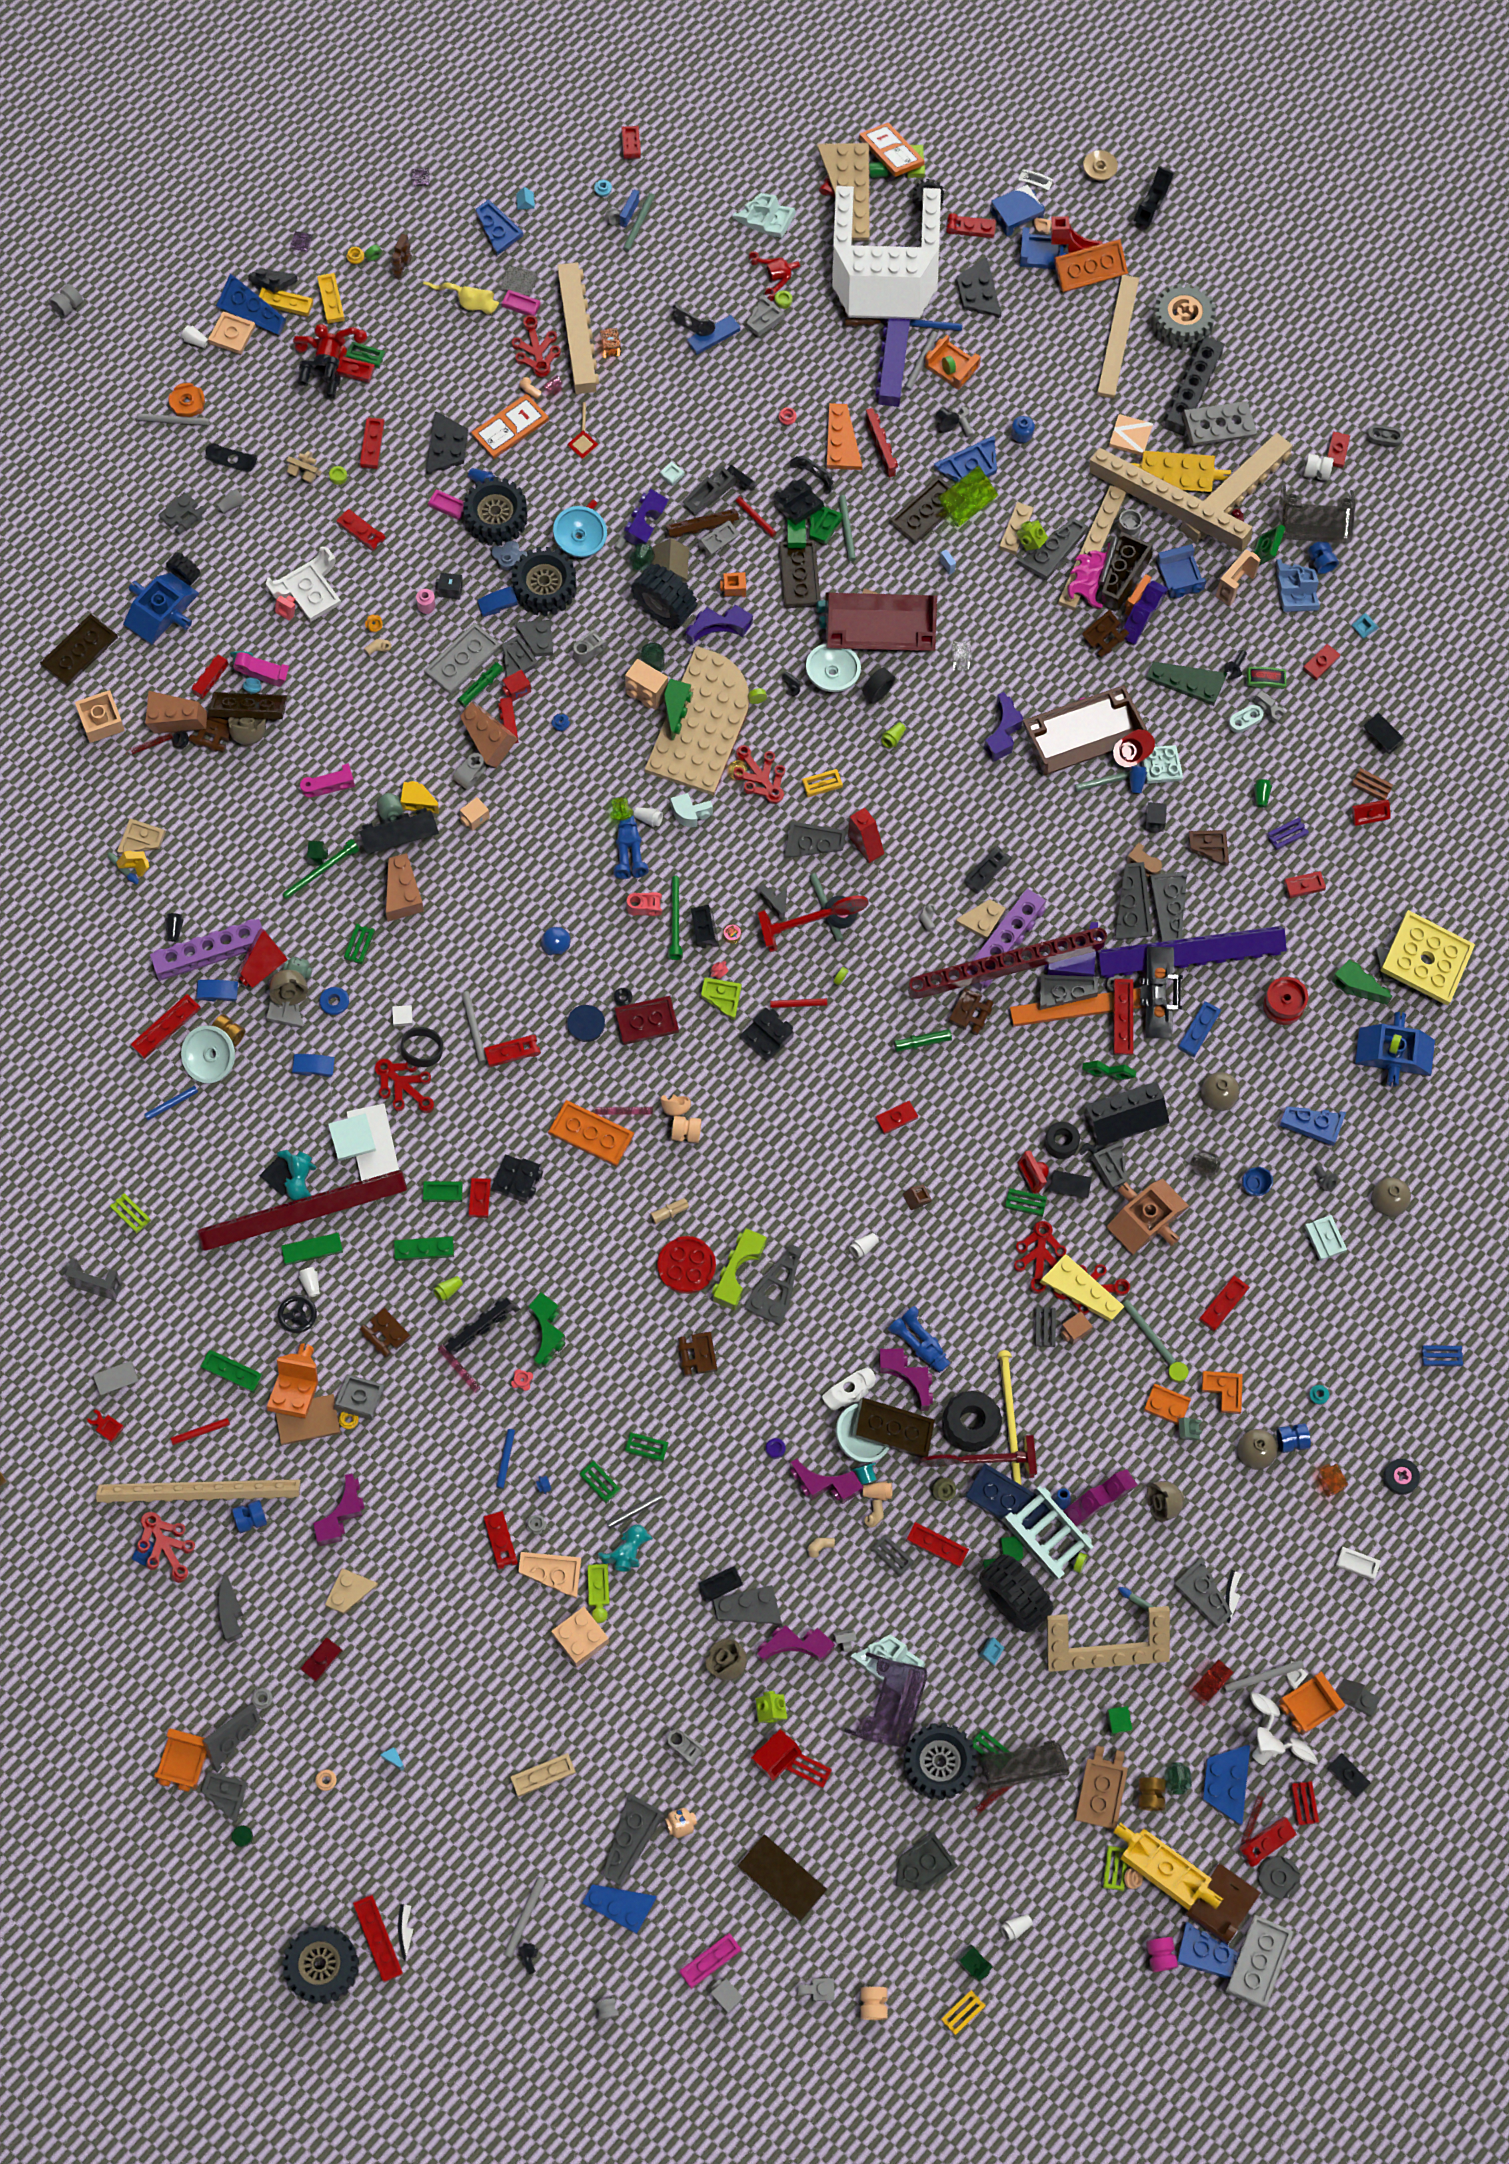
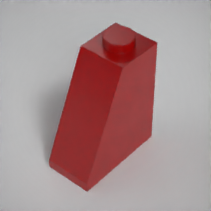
M864 807L849 817L848 837L870 864L884 855V849L876 821Z
M261 928L257 932L238 970L241 975L238 978L245 987L249 985L253 988L288 960L264 929Z

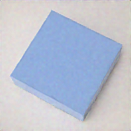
M948 550L942 551L940 562L950 575L955 572L956 562Z

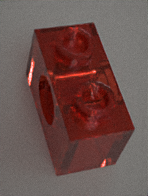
M1218 1659L1191 1689L1189 1694L1205 1707L1234 1672Z

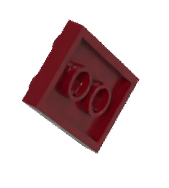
M671 996L615 1008L623 1045L679 1033Z

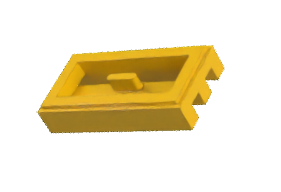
M837 769L802 779L807 798L843 788ZM835 776V778H832V779L822 780V779H825V778H829V777ZM818 780H822V781H819L818 783H814V784L808 785V783L815 782V781H818Z
M971 1990L941 2018V2021L956 2035L986 2005ZM971 1997L973 2001L949 2023L947 2019ZM977 2003L979 2007L955 2029L953 2025Z

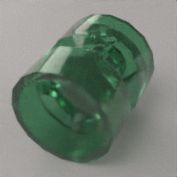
M655 642L647 643L641 650V661L662 672L665 667V651L663 647Z

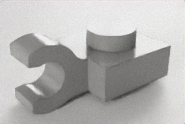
M1263 691L1256 696L1254 704L1261 707L1263 712L1268 715L1270 714L1273 722L1277 723L1279 717L1275 715L1276 713L1281 716L1285 713V710L1275 705L1276 701Z
M834 1978L812 1979V1985H798L797 1987L798 1995H813V2001H834Z

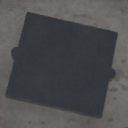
M277 1157L259 1175L269 1185L270 1189L273 1188L282 1197L287 1193L285 1186L286 1178L291 1180L292 1176L285 1159Z

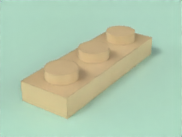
M1017 502L999 550L1014 555L1017 554L1021 541L1016 533L1024 522L1030 521L1034 507Z
M567 1753L513 1775L510 1778L517 1796L520 1797L576 1774Z

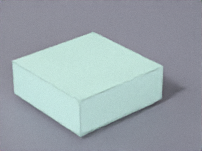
M672 461L659 473V476L672 487L685 475V472Z

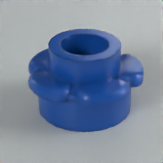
M556 714L553 717L552 726L557 731L566 730L570 725L568 716Z
M547 1475L539 1476V1480L536 1481L538 1490L546 1495L547 1492L552 1491Z

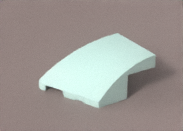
M760 193L754 200L745 205V209L739 213L735 212L732 216L733 219L751 229L782 238L796 215L795 208L779 206L776 195Z
M888 1635L879 1642L872 1643L863 1651L855 1652L851 1655V1658L864 1670L901 1697L925 1666L924 1661L908 1652L907 1646L892 1635Z

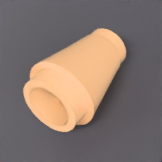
M883 1481L863 1485L864 1497L884 1501L892 1499V1483Z

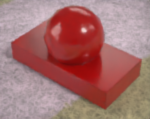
M1025 1151L1017 1163L1033 1194H1036L1047 1183L1045 1178L1049 1174V1168L1044 1162H1036L1031 1151Z

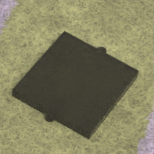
M509 265L506 274L503 275L500 291L507 292L509 289L530 297L533 288H535L538 273Z

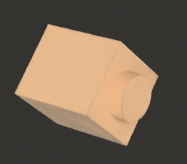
M478 797L460 809V821L465 827L469 826L472 831L490 818L489 809Z

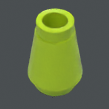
M898 722L884 732L881 738L882 744L889 749L896 747L906 730L905 725Z
M458 1276L438 1283L433 1289L434 1295L440 1302L447 1301L463 1286V1282Z

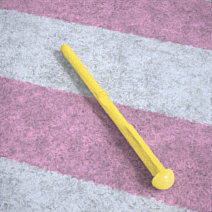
M1002 1350L997 1354V1359H1000L1010 1453H1015L1018 1451L1009 1368V1359L1012 1358V1355L1009 1351ZM1011 1462L1013 1480L1022 1485L1020 1463Z

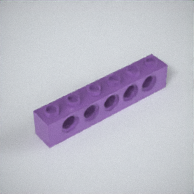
M1027 888L972 961L992 956L991 953L1000 954L1013 950L1016 945L1019 946L1025 938L1024 934L1026 931L1030 932L1033 929L1036 918H1041L1046 911V900ZM1023 911H1029L1031 914L1025 915ZM1013 925H1018V926H1020L1021 928H1020V929H1015V928H1013L1012 926H1013ZM1002 939H1008L1010 942L1004 943ZM986 966L989 970L994 969L992 966ZM974 971L967 972L969 975L976 974ZM993 979L972 984L971 986L981 992L984 987H989Z
M250 919L244 924L232 925L225 930L213 931L207 936L195 937L189 942L176 943L170 948L154 951L150 956L158 980L162 981L247 953L257 932L262 928L260 920ZM244 934H248V935H249V936H248L247 938H245V939L241 938V936L244 935ZM226 940L231 941L229 944H222ZM207 946L213 947L211 950H204ZM189 952H194V955L186 956ZM176 958L174 962H168L169 959Z

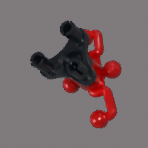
M319 324L314 329V333L318 337L317 339L310 336H295L293 338L294 348L299 353L307 351L308 343L317 349L315 358L300 362L297 384L308 386L310 373L323 378L327 383L324 396L327 399H335L337 386L340 385L341 377L337 373L340 363L339 358L340 356L345 357L347 354V349L344 346V337L354 334L355 342L362 344L367 340V333L356 327H350L332 334L328 333L327 326Z

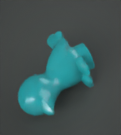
M288 1150L278 1151L277 1156L287 1161L292 1176L291 1180L286 1178L285 1186L288 1196L292 1200L312 1196L305 1183L310 1170L314 1171L317 1168L316 1165L310 1163L312 1158L301 1151L297 1155H292Z
M642 1525L631 1526L623 1533L624 1537L621 1538V1540H626L624 1544L611 1553L599 1552L597 1554L598 1558L604 1564L613 1563L615 1570L621 1572H628L631 1570V1567L639 1568L640 1564L638 1559H636L637 1549L644 1542L653 1540L652 1536L647 1533V1530Z

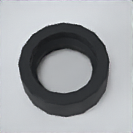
M885 667L880 668L867 680L862 689V694L872 703H876L891 690L896 677Z

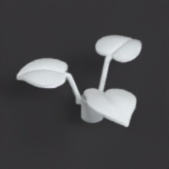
M1250 1692L1249 1695L1255 1707L1264 1714L1269 1715L1270 1718L1266 1729L1258 1727L1256 1731L1259 1746L1252 1753L1253 1758L1258 1763L1265 1765L1272 1756L1276 1757L1277 1754H1283L1286 1748H1291L1292 1752L1299 1758L1318 1765L1315 1754L1303 1741L1291 1738L1289 1740L1290 1743L1283 1745L1279 1739L1272 1735L1269 1730L1274 1716L1279 1717L1280 1715L1277 1705L1262 1694Z

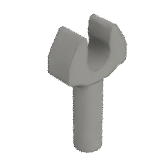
M962 405V415H959V422L967 437H971L974 433L967 421L970 412L968 408Z

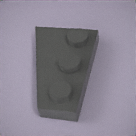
M1203 1558L1196 1562L1173 1585L1216 1629L1232 1615L1222 1593L1219 1592L1214 1583L1212 1574L1207 1570Z

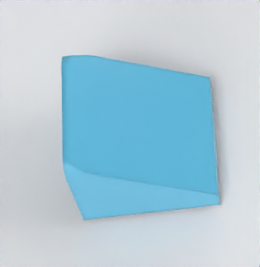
M1366 613L1352 624V627L1363 639L1379 628Z
M394 1747L380 1754L383 1760L401 1771L404 1770V1765Z

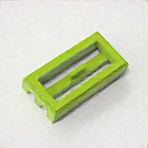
M123 1193L122 1197L117 1198L116 1202L110 1205V1208L137 1234L151 1219ZM126 1201L145 1221L142 1222L123 1202ZM119 1205L139 1224L138 1227L117 1208Z
M1107 1847L1103 1889L1124 1891V1875L1127 1869V1864L1122 1861L1120 1885H1116L1119 1854L1120 1852L1124 1853L1127 1848ZM1112 1851H1115L1112 1884H1108Z

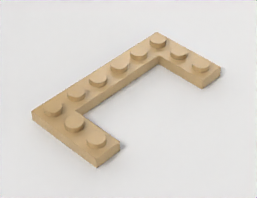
M1169 1606L1148 1608V1642L1069 1648L1067 1614L1047 1616V1668L1049 1672L1170 1662Z

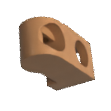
M1138 843L1128 855L1126 863L1144 862L1145 875L1148 878L1151 875L1160 874L1162 869L1161 861L1144 852L1145 846Z

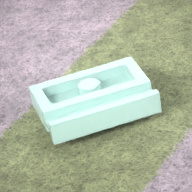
M1332 1215L1305 1224L1304 1227L1320 1261L1347 1251Z

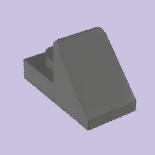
M763 883L758 887L757 895L782 922L785 918L787 888L776 896L773 889L767 888Z
M1343 1679L1336 1692L1341 1700L1371 1717L1381 1698L1365 1690L1364 1684Z

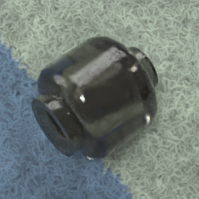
M1201 1150L1198 1154L1193 1155L1191 1165H1193V1171L1196 1174L1210 1178L1213 1175H1217L1221 1161L1217 1154Z

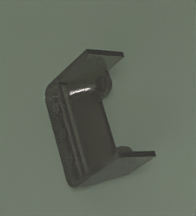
M1282 485L1278 504L1279 525L1281 524L1286 527L1283 538L1350 543L1353 538L1356 507L1354 490H1350L1349 498L1339 500L1337 506L1302 504L1301 499L1297 495H1287L1286 485Z
M1055 1740L1046 1741L1043 1743V1746L995 1755V1752L985 1753L977 1764L984 1797H988L993 1789L1059 1777L1060 1782H1064L1070 1773L1061 1744L1056 1743Z

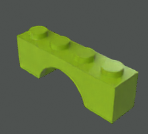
M745 1228L744 1233H739L736 1240L738 1245L735 1250H731L728 1257L730 1262L727 1267H723L719 1276L722 1279L719 1284H715L711 1293L714 1295L713 1302L735 1311L743 1294V1288L735 1277L737 1269L744 1262L759 1260L767 1244L766 1236Z

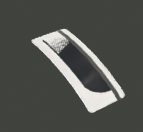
M1022 170L1018 179L1038 185L1046 190L1050 189L1053 179L1029 170Z

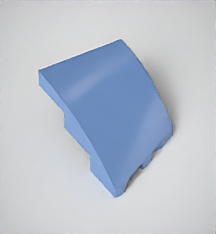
M1276 559L1277 583L1283 612L1318 611L1320 604L1316 591L1319 581L1316 571L1297 564H1293V566L1282 563V560Z

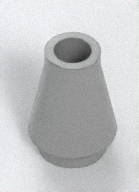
M235 489L231 490L217 506L224 514L226 511L242 505L245 499Z

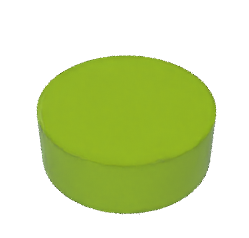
M785 290L777 292L775 295L776 306L781 309L790 307L792 304L791 293Z
M341 466L333 467L329 471L330 481L335 485L345 483L347 480L345 468Z
M762 688L750 691L748 694L749 702L751 704L764 702L767 699L766 691Z
M842 967L833 983L840 986L849 972L848 969Z
M1397 1034L1393 1036L1389 1048L1390 1053L1397 1054L1402 1036Z
M1182 1362L1173 1363L1168 1370L1169 1378L1176 1383L1185 1381L1189 1373L1188 1367Z
M1082 1552L1078 1554L1073 1567L1075 1572L1081 1574L1088 1557L1087 1554Z

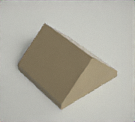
M672 538L653 546L652 564H659L660 567L664 566L668 571H673L675 576L682 578L681 581H687L689 547Z

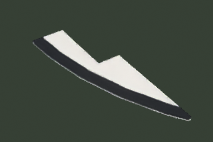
M1231 1570L1226 1589V1603L1232 1615L1241 1596L1234 1593L1241 1574L1234 1570ZM1232 1615L1227 1619L1228 1623H1230Z
M400 1904L398 1937L403 1960L406 1961L413 1929L406 1928L411 1906Z

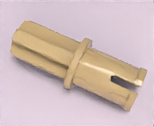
M683 1198L670 1205L665 1204V1207L651 1212L650 1215L653 1222L657 1224L667 1218H674L673 1215L688 1209L689 1204Z

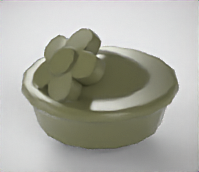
M950 1478L939 1479L933 1487L934 1497L941 1502L951 1500L956 1494L955 1482Z

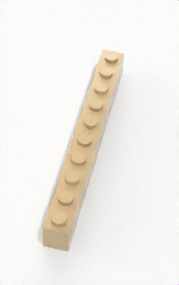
M1099 448L1090 459L1091 474L1242 552L1251 541L1252 526L1112 453Z

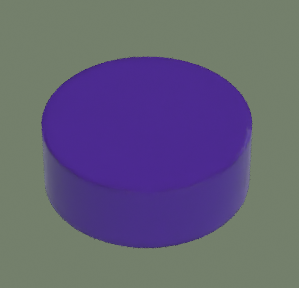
M773 1438L767 1442L766 1453L770 1458L779 1459L785 1454L786 1446L781 1439Z

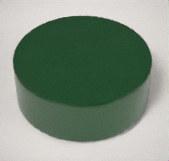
M238 1826L232 1832V1841L238 1847H247L253 1841V1832L247 1826Z

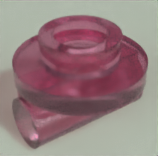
M556 375L543 388L549 394L553 393L556 395L563 389L561 387L563 382Z

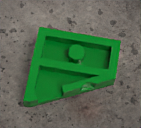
M823 507L810 516V539L826 545L843 519V514L827 507Z

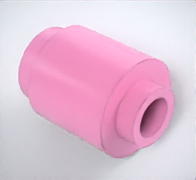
M429 589L420 590L416 595L417 607L420 612L429 614L436 606L434 593Z

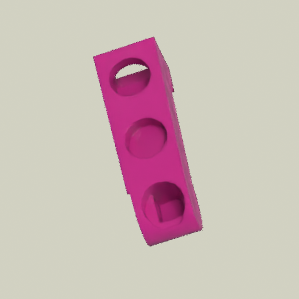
M240 652L236 654L233 668L242 674L281 687L286 681L289 666L285 664L280 666Z
M349 763L342 765L343 770L315 778H303L300 782L303 795L312 798L355 787Z

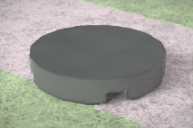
M1273 1857L1263 1863L1259 1870L1258 1880L1265 1894L1275 1899H1285L1293 1895L1300 1886V1872L1295 1863L1288 1858Z

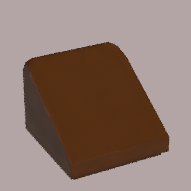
M924 1184L910 1187L903 1193V1197L910 1210H915L932 1202Z

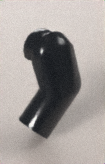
M786 671L781 679L789 684L788 692L792 696H797L801 691L800 681Z

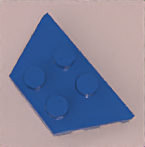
M994 435L934 463V468L965 488L996 474L997 462Z
M1250 1745L1206 1759L1202 1801L1213 1806L1218 1812L1226 1815L1240 1826L1243 1825Z

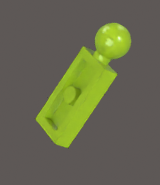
M608 1564L588 1565L589 1607L595 1606L592 1617L597 1623H603L608 1618V1613L603 1606H610Z

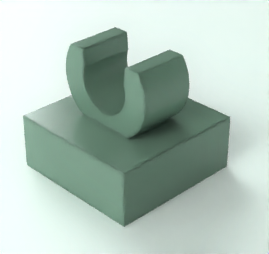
M1186 1417L1180 1418V1438L1192 1441L1199 1440L1202 1430H1199L1201 1420Z

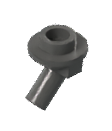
M1322 1165L1315 1167L1320 1178L1319 1185L1325 1191L1334 1189L1338 1183L1337 1175L1334 1173L1326 1175Z

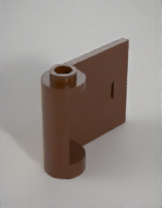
M1219 1863L1210 1876L1212 1880L1208 1888L1223 1898L1221 1904L1215 1910L1200 1898L1195 1901L1189 1910L1184 1909L1187 1911L1185 1914L1187 1917L1228 1945L1261 1892Z

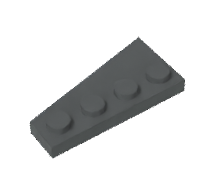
M1072 518L1056 530L1053 536L1048 537L1040 549L1030 550L1028 555L1017 560V564L1048 580L1088 531V526Z
M1144 862L1125 864L1115 941L1152 937Z
M1188 871L1150 876L1161 942L1182 939Z

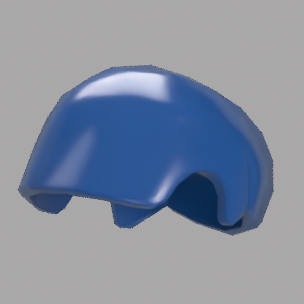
M551 927L542 935L540 944L542 950L548 955H561L569 949L571 938L564 928Z
M1260 1166L1247 1170L1242 1177V1187L1246 1193L1252 1196H1262L1268 1193L1273 1186V1176L1270 1171Z

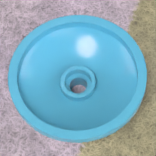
M573 506L563 510L557 516L553 525V536L558 547L565 553L574 557H589L596 554L604 546L607 538V527L603 518L593 509L584 506ZM576 535H580L582 538L578 539Z

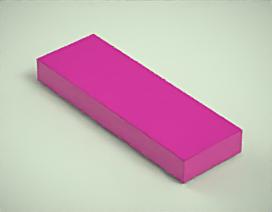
M728 1933L682 1968L679 1973L692 1989L740 1953L742 1949L732 1935Z

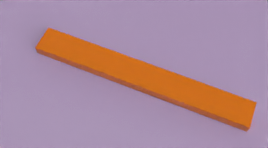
M1141 988L1133 989V1009L1145 1008V1006L1140 1005ZM1113 992L1098 994L1097 997L1040 1010V1003L1013 1006L1009 1009L1012 1025L1015 1027L1113 1012Z

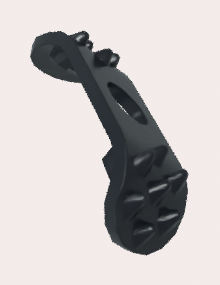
M676 301L672 305V309H674L672 315H674L673 319L676 323L701 336L710 335L715 331L713 321L700 319L683 310ZM685 317L690 318L692 325L686 322Z
M216 443L208 444L205 450L206 457L210 461L237 470L250 472L257 464L256 454L243 453L222 447ZM233 454L238 456V461L234 464L228 462L229 456Z
M796 456L789 461L791 468L806 469L823 480L824 485L829 489V493L834 489V486H832L834 483L832 474L809 458Z

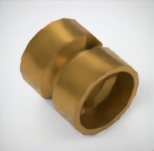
M225 1014L218 1016L211 1025L225 1031L232 1040L234 1048L241 1042L246 1032L240 1025L233 1024V1020Z
M1155 1777L1139 1778V1791L1142 1795L1138 1797V1808L1147 1811L1165 1810V1797L1162 1794L1166 1792V1780Z

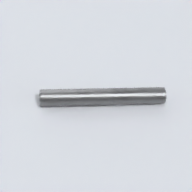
M1113 537L1099 581V584L1102 586L1105 584L1111 567V561L1119 541L1118 537Z
M660 1493L606 1523L611 1529L663 1499Z

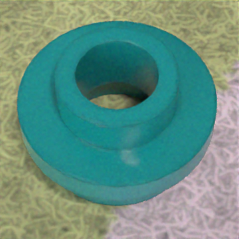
M1315 1385L1311 1388L1309 1397L1313 1403L1321 1405L1328 1401L1329 1391L1323 1385ZM1316 1392H1322L1323 1397H1318Z

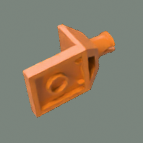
M300 1344L297 1354L291 1353L278 1357L279 1375L268 1401L267 1411L306 1419L318 1386L317 1365L311 1358L314 1353V1348L311 1345L307 1344L304 1350L305 1344Z

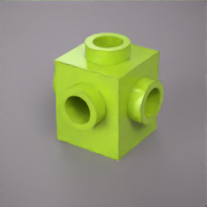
M1038 520L1024 522L1016 533L1026 551L1040 549L1048 539Z
M767 1691L763 1693V1696L755 1698L759 1723H776L787 1719L784 1694H775V1691Z

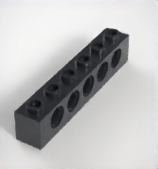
M1206 336L1203 342L1199 341L1195 351L1198 353L1196 356H1192L1189 363L1191 368L1190 370L1186 369L1183 376L1185 381L1183 384H1179L1176 392L1178 396L1177 398L1173 397L1170 404L1172 409L1165 414L1163 421L1166 424L1164 429L1185 436L1187 430L1182 414L1178 412L1182 413L1184 410L1198 407L1223 353L1225 343Z

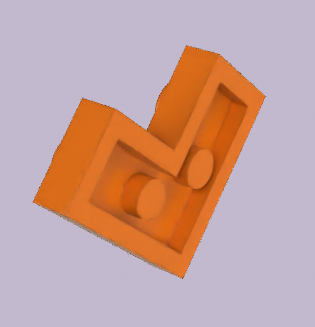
M1203 1371L1201 1392L1221 1393V1413L1241 1414L1243 1374Z

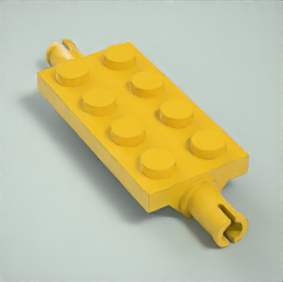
M1143 451L1142 462L1140 464L1131 463L1186 491L1212 492L1214 480L1225 481L1230 476L1223 475H1231V470L1215 469V456Z
M1121 1822L1115 1828L1113 1833L1128 1843V1848L1120 1859L1189 1910L1195 1901L1200 1898L1215 1910L1221 1904L1223 1898L1208 1888L1212 1879L1146 1829L1135 1834Z

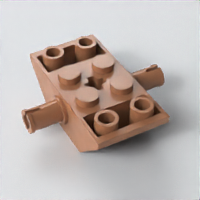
M1163 1178L1149 1185L1140 1194H1137L1127 1182L1124 1183V1186H1121L1118 1192L1129 1203L1106 1228L1132 1255L1159 1234L1171 1247L1174 1243L1176 1244L1180 1237L1170 1229L1169 1224L1189 1208V1205Z

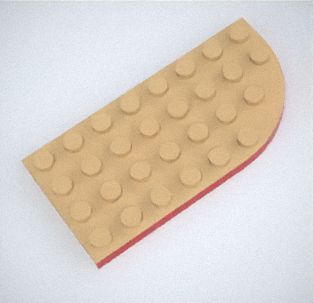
M696 646L681 681L691 684V692H693L691 703L686 705V708H688L685 719L682 718L680 722L682 724L681 731L672 740L666 717L645 767V773L714 796L748 713L749 689L742 672L732 661L719 653Z

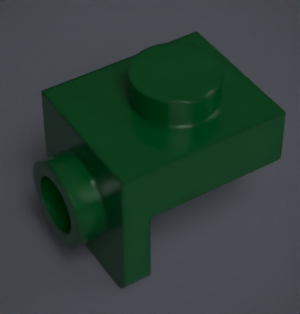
M971 1944L956 1958L966 1972L977 1981L986 1978L993 1968V1965L986 1961Z

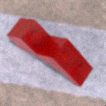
M1069 216L1051 217V245L1067 244V254L1102 244V241L1090 240L1077 234L1070 225Z

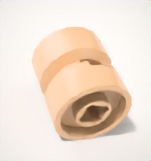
M674 1116L672 1140L683 1141L687 1139L688 1142L699 1143L701 1119L690 1118L686 1120L685 1117Z
M860 1988V2000L863 2002V2005L860 2006V2019H888V2007L884 2005V2002L888 2000L887 1988Z

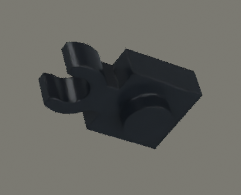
M731 464L727 468V471L739 480L738 484L744 489L748 487L751 490L755 489L757 484L754 480Z

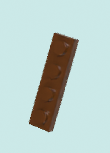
M734 508L665 526L669 536L680 537L686 532L697 533L703 528H716L719 524L726 523L727 521L733 524L735 520H739V514Z

